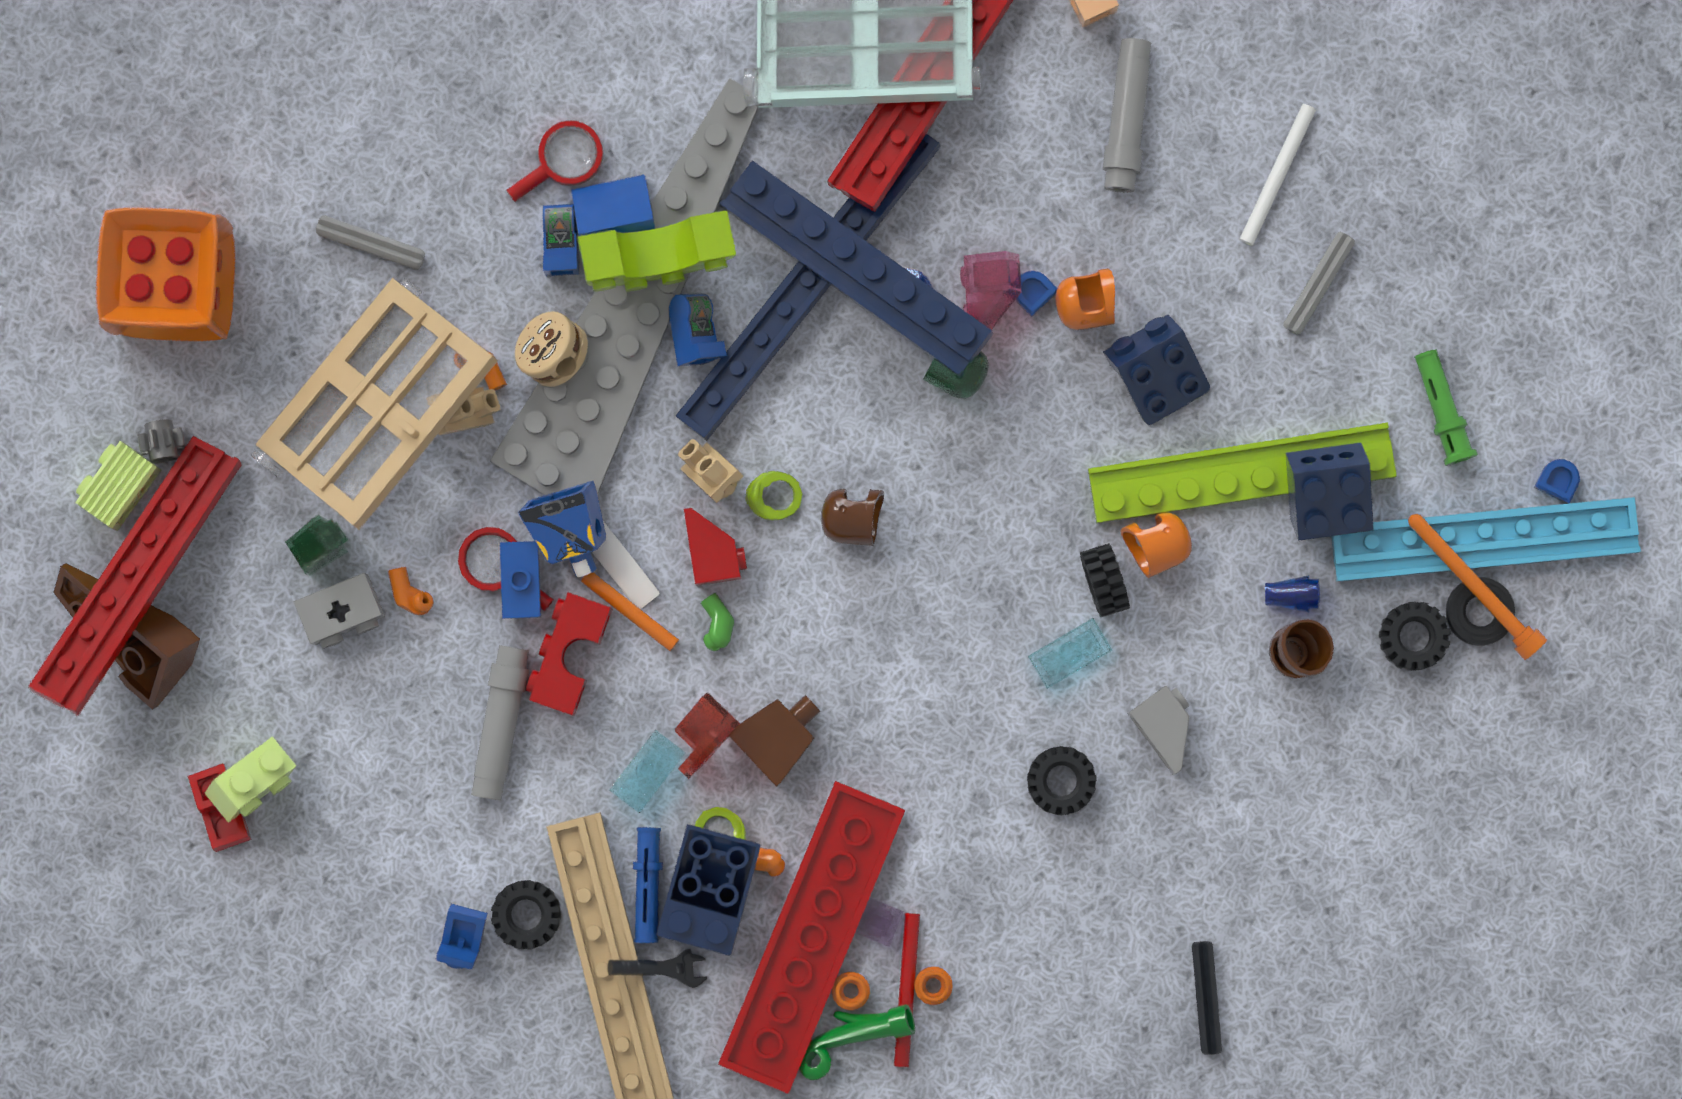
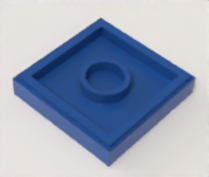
M645 174L571 190L579 236L612 230L620 233H630L655 229Z

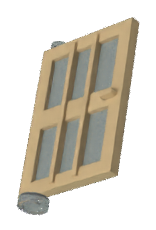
M394 278L388 282L255 444L257 446L249 454L278 478L287 470L358 530H360L498 361L489 352L418 297L422 291L406 278L401 283L397 282Z

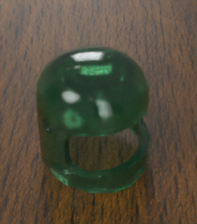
M980 351L974 361L964 370V374L960 378L933 359L923 380L953 397L960 399L969 398L984 383L989 370V362L986 355Z

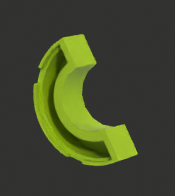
M727 210L691 216L676 224L646 231L620 233L612 230L577 237L586 283L589 286H593L594 292L606 291L625 285L627 292L647 288V282L662 279L663 285L685 281L684 274L705 269V272L725 269L728 267L727 260L736 256Z

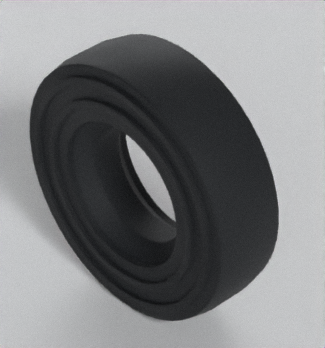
M1479 577L1515 616V604L1509 591L1496 580ZM1463 582L1460 583L1451 592L1446 603V619L1451 631L1463 642L1475 646H1485L1501 640L1508 631L1495 617L1486 626H1476L1468 620L1466 606L1476 596Z

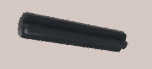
M1198 941L1192 944L1200 1046L1203 1054L1213 1055L1222 1052L1214 951L1212 942Z

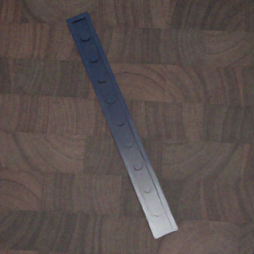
M926 133L875 212L848 198L833 218L867 241L941 148L940 143ZM797 262L726 351L727 356L718 361L675 415L677 419L708 441L831 285Z

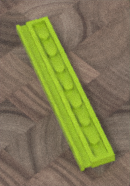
M1388 422L1088 468L1096 523L1288 494L1287 452L1361 442L1370 462L1371 481L1395 478L1397 475L1391 439L1389 437Z

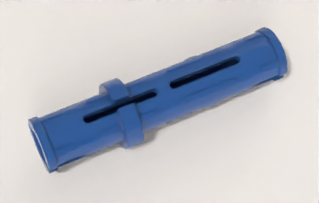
M637 827V861L633 862V870H637L635 943H658L656 934L658 931L659 870H663V862H659L661 828Z

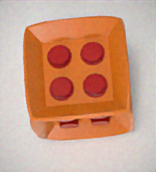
M130 207L105 210L99 235L96 301L100 327L112 335H124L140 339L171 341H215L227 339L232 319L235 279V243L232 224L222 215H213L195 210Z

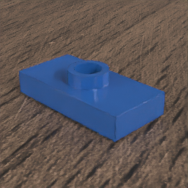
M535 541L500 542L502 619L541 618L540 565L537 544Z

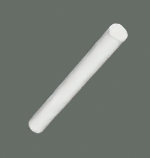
M1302 104L1242 232L1240 241L1251 246L1254 245L1315 114V108Z

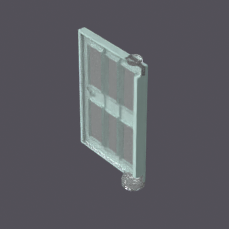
M757 0V68L744 69L746 106H758V108L973 100V90H981L980 67H973V0Z

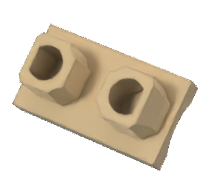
M483 387L475 388L442 428L439 435L484 427L495 423L492 414L500 411L496 392L493 389L484 391ZM439 395L433 396L428 399L430 406Z
M692 439L678 453V456L685 462L680 468L683 473L716 503L733 494L738 483L737 481L744 477L707 442L701 446L695 439Z

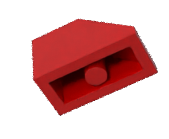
M685 508L684 515L695 585L700 586L741 579L740 570H747L744 547L737 548L734 538L694 509Z

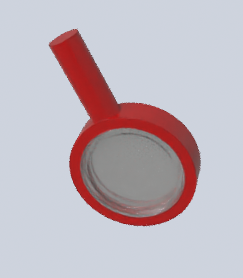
M567 120L553 125L545 132L539 144L538 154L541 165L506 189L513 201L516 202L548 178L566 186L586 183L597 174L603 161V147L597 133L591 127L579 121Z

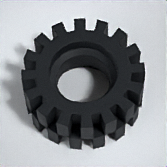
M1110 543L1080 552L1082 567L1099 616L1105 617L1130 609L1123 576Z
M1413 601L1399 605L1392 609L1381 623L1382 628L1379 631L1381 650H1384L1388 661H1392L1400 669L1416 671L1432 667L1445 656V651L1449 648L1451 641L1448 640L1451 631L1446 625L1448 621L1445 616H1441L1439 609L1429 606V603ZM1408 622H1419L1428 630V643L1420 651L1408 650L1401 642V630Z
M1058 746L1042 752L1032 762L1027 774V788L1032 800L1042 810L1055 815H1069L1081 810L1091 801L1090 799L1096 790L1097 777L1092 762L1088 760L1085 754L1072 747ZM1056 766H1067L1076 775V786L1068 795L1058 796L1052 793L1047 786L1048 773Z
M523 880L509 884L498 893L494 904H492L491 923L494 925L495 933L501 937L504 943L516 949H534L542 946L553 938V935L560 926L561 912L559 900L550 888H547L540 882ZM521 900H531L540 908L541 919L533 929H520L512 920V909Z

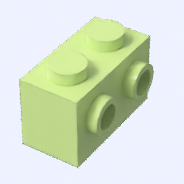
M272 736L214 779L206 790L205 795L229 823L240 814L247 817L262 805L260 799L269 792L276 795L292 782L289 775L296 765Z

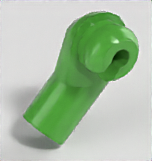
M715 592L701 602V605L712 619L709 633L705 634L703 638L705 646L711 651H718L729 644L734 627V618Z

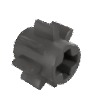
M169 419L156 420L144 424L145 433L137 434L141 455L149 454L151 463H165L178 459L177 450L185 448L182 427L174 428L173 421Z

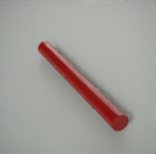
M905 913L898 1006L907 1004L913 1014L920 914ZM911 1035L896 1038L894 1066L909 1067Z

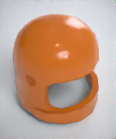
M1100 269L1097 273L1086 276H1071L1064 279L1058 285L1055 298L1060 320L1066 327L1073 330H1085L1115 324V282L1110 269Z
M1172 513L1157 514L1155 516L1156 526L1150 529H1141L1137 524L1132 523L1120 530L1126 546L1132 553L1141 571L1148 578L1183 563L1192 551L1190 533L1184 522L1177 515Z

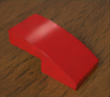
M224 763L188 776L197 809L202 814L211 847L215 852L252 840L242 814L228 823L205 795L213 780L227 770Z

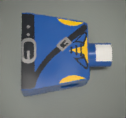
M594 481L529 500L518 513L548 563L554 564L569 559L576 577L585 576L597 569L591 552L597 550L606 540V532Z

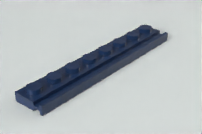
M753 160L732 186L731 192L725 200L719 203L722 208L960 378L967 366L974 361L993 335L992 330Z

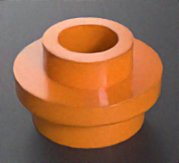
M936 966L921 970L914 983L918 998L929 1005H937L946 1001L953 987L950 975L944 969ZM931 978H936L941 983V988L936 993H931L926 989V983Z
M845 972L839 975L832 988L834 1001L838 1006L846 1010L861 1008L867 1002L870 995L868 981L857 972ZM849 983L855 984L858 987V994L854 998H848L844 995L843 989Z

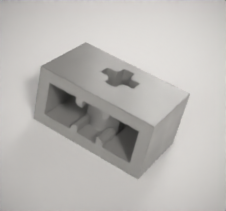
M366 573L359 574L293 601L310 644L317 645L321 643L323 649L344 641L342 634L356 629L358 634H362L379 627L377 620L385 617L370 577ZM338 603L341 606L349 607L351 610L345 614L346 621L344 622L338 618H333L331 615L337 612L336 605Z

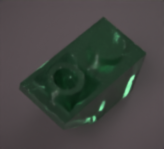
M317 515L285 543L304 573L311 576L346 554L348 550L344 543L349 539L337 521L334 522L332 518L327 520Z

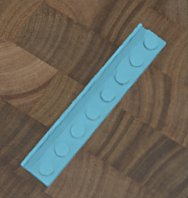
M1635 497L1423 517L1470 569L1641 552L1638 541L1639 531ZM1408 519L1373 522L1374 531L1331 536L1336 582L1451 571L1410 527Z

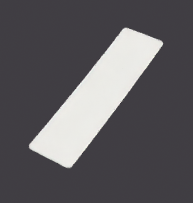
M604 523L606 540L592 553L628 599L641 609L659 595V591Z

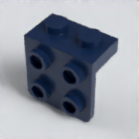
M1168 314L1164 317L1150 320L1143 329L1131 336L1117 339L1112 344V347L1103 351L1110 366L1121 377L1141 419L1147 425L1160 421L1205 395L1210 390V384L1183 329Z

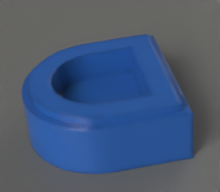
M1027 271L1021 274L1015 281L1013 288L1015 300L1031 317L1053 298L1057 291V287L1044 274L1038 271Z
M1557 459L1551 461L1541 471L1534 488L1569 504L1580 482L1579 471L1568 460Z

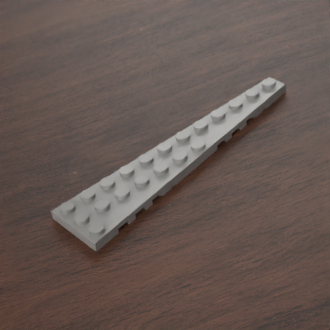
M729 78L651 203L655 229L676 224L691 216L714 213L716 211L725 186L736 164L737 157L758 111L757 94ZM690 273L684 274L685 281L675 284L663 285L662 279L647 282V288L627 292L625 285L616 286L610 290L595 292L576 322L585 331L588 340V350L582 366L571 379L561 385L547 387L539 383L537 384L490 459V462L544 495L589 481H594L598 495L624 429L633 412L639 393L650 371L651 364L669 325L670 301L675 295L682 294Z

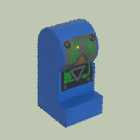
M574 204L543 206V272L545 276L580 275L578 232L576 231Z
M705 293L675 295L670 301L669 318L677 366L704 365L727 356L724 341L717 342L714 322H712L713 304Z

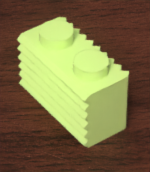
M119 441L116 446L110 444L104 450L98 461L102 466L94 477L88 475L80 483L76 490V493L80 496L75 502L116 531L120 529L162 471V469L122 441Z

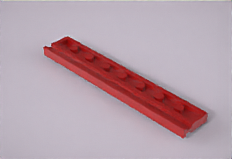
M946 0L942 7H952L953 0ZM973 0V61L1013 0ZM953 17L934 18L918 43L954 42ZM954 52L910 54L892 83L954 81ZM947 101L878 103L828 178V185L833 189H838L845 196L875 212Z
M192 436L28 686L31 692L63 709L71 711L76 716L80 715L242 466L238 458H233L213 445Z

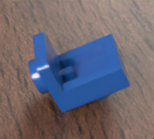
M451 904L448 909L436 960L446 963V965L455 969H473L480 952L488 913Z

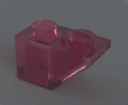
M1009 251L963 256L964 266L960 270L961 283L966 289V303L963 306V310L991 330L1022 292L1019 254Z

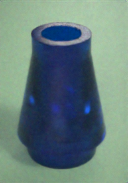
M1310 575L1274 583H1265V605L1310 613V609H1319V579H1310Z

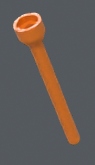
M1413 514L1409 517L1408 523L1410 527L1514 637L1512 639V642L1516 645L1514 649L1524 660L1531 657L1546 643L1547 639L1537 628L1533 630L1529 625L1525 627L1421 515Z

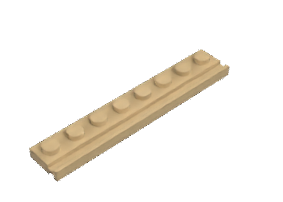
M601 812L546 826L615 1098L674 1099L643 975H609L607 971L609 960L639 959Z

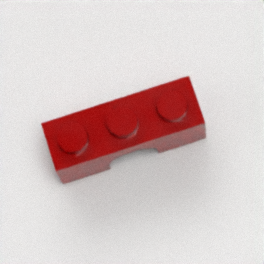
M567 592L565 600L558 598L551 618L557 621L552 635H545L539 650V655L544 657L540 671L533 669L526 687V691L531 693L530 701L575 716L587 680L574 676L567 670L564 663L565 652L572 643L579 640H587L600 645L613 610L611 607Z

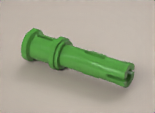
M1437 349L1414 356L1437 423L1434 425L1435 429L1433 431L1436 436L1440 437L1447 457L1444 460L1445 466L1476 457L1478 455L1477 450L1472 449L1465 427L1468 425L1467 421L1463 416L1458 415Z

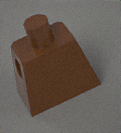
M806 695L790 710L777 699L732 728L727 735L770 781L778 787L815 739L805 726L821 711Z

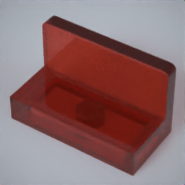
M705 693L675 728V732L694 749L678 768L688 779L713 756L740 724L709 693Z

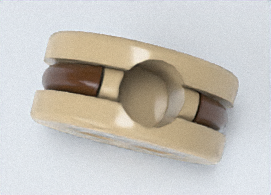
M555 311L542 313L532 319L519 335L515 347L516 364L523 373L532 377L543 386L554 387L561 385L578 372L585 360L588 350L586 333L579 325L572 322L562 313Z

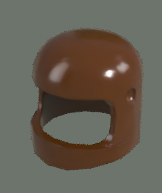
M837 489L829 493L824 500L821 511V525L824 534L828 539L837 543L874 546L879 515L884 501V491L870 489L868 497L864 501L847 500L846 489Z
M1310 619L1298 620L1284 626L1274 634L1269 645L1270 661L1275 669L1283 676L1293 679L1313 676L1323 672L1331 661L1334 651L1332 636L1327 628L1319 622Z

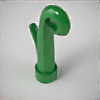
M905 1004L890 1008L888 1012L878 1014H853L835 1011L833 1016L848 1024L831 1029L812 1039L799 1070L805 1078L819 1080L829 1072L831 1067L828 1049L892 1036L901 1038L915 1034V1022L910 1007ZM816 1055H819L821 1059L820 1064L812 1068V1060Z

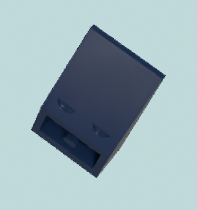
M687 824L656 936L731 956L761 844Z

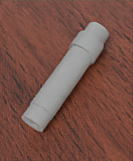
M1124 38L1121 40L1109 142L1105 146L1103 170L1106 171L1104 189L1113 192H1134L1136 175L1140 174L1143 150L1140 149L1151 49V42L1143 39Z
M499 645L496 664L492 663L488 681L490 691L474 772L475 777L471 793L473 796L493 800L502 799L522 692L526 691L529 670L526 669L529 650Z

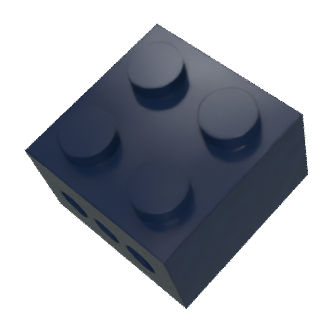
M1361 442L1286 453L1290 520L1298 541L1374 531L1370 462Z

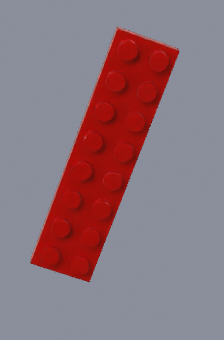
M834 782L718 1065L789 1094L906 811L905 809L840 782Z

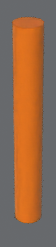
M594 572L582 578L581 582L667 650L671 651L678 643L679 639Z

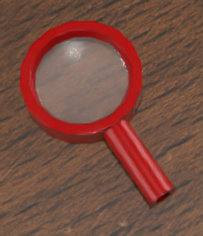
M484 527L473 531L464 539L459 549L458 565L461 574L470 585L482 591L495 592L501 590L500 542H517L510 533L500 528ZM540 589L541 609L546 611L554 599Z

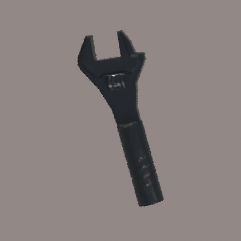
M685 949L676 957L664 961L609 960L607 965L609 975H664L676 979L690 988L698 987L707 980V976L694 977L693 962L706 959L700 955L692 954L691 949Z

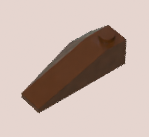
M65 563L60 566L53 593L69 614L74 617L98 579ZM151 605L115 659L124 671L118 677L131 692L153 710L160 705L192 666L200 638L174 616Z

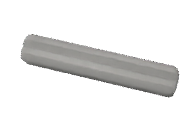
M325 215L320 217L316 226V233L321 237L415 270L420 269L425 258V252L422 249Z
M1338 232L1285 319L1283 326L1287 330L1298 335L1304 330L1355 244V240L1351 236L1343 232Z

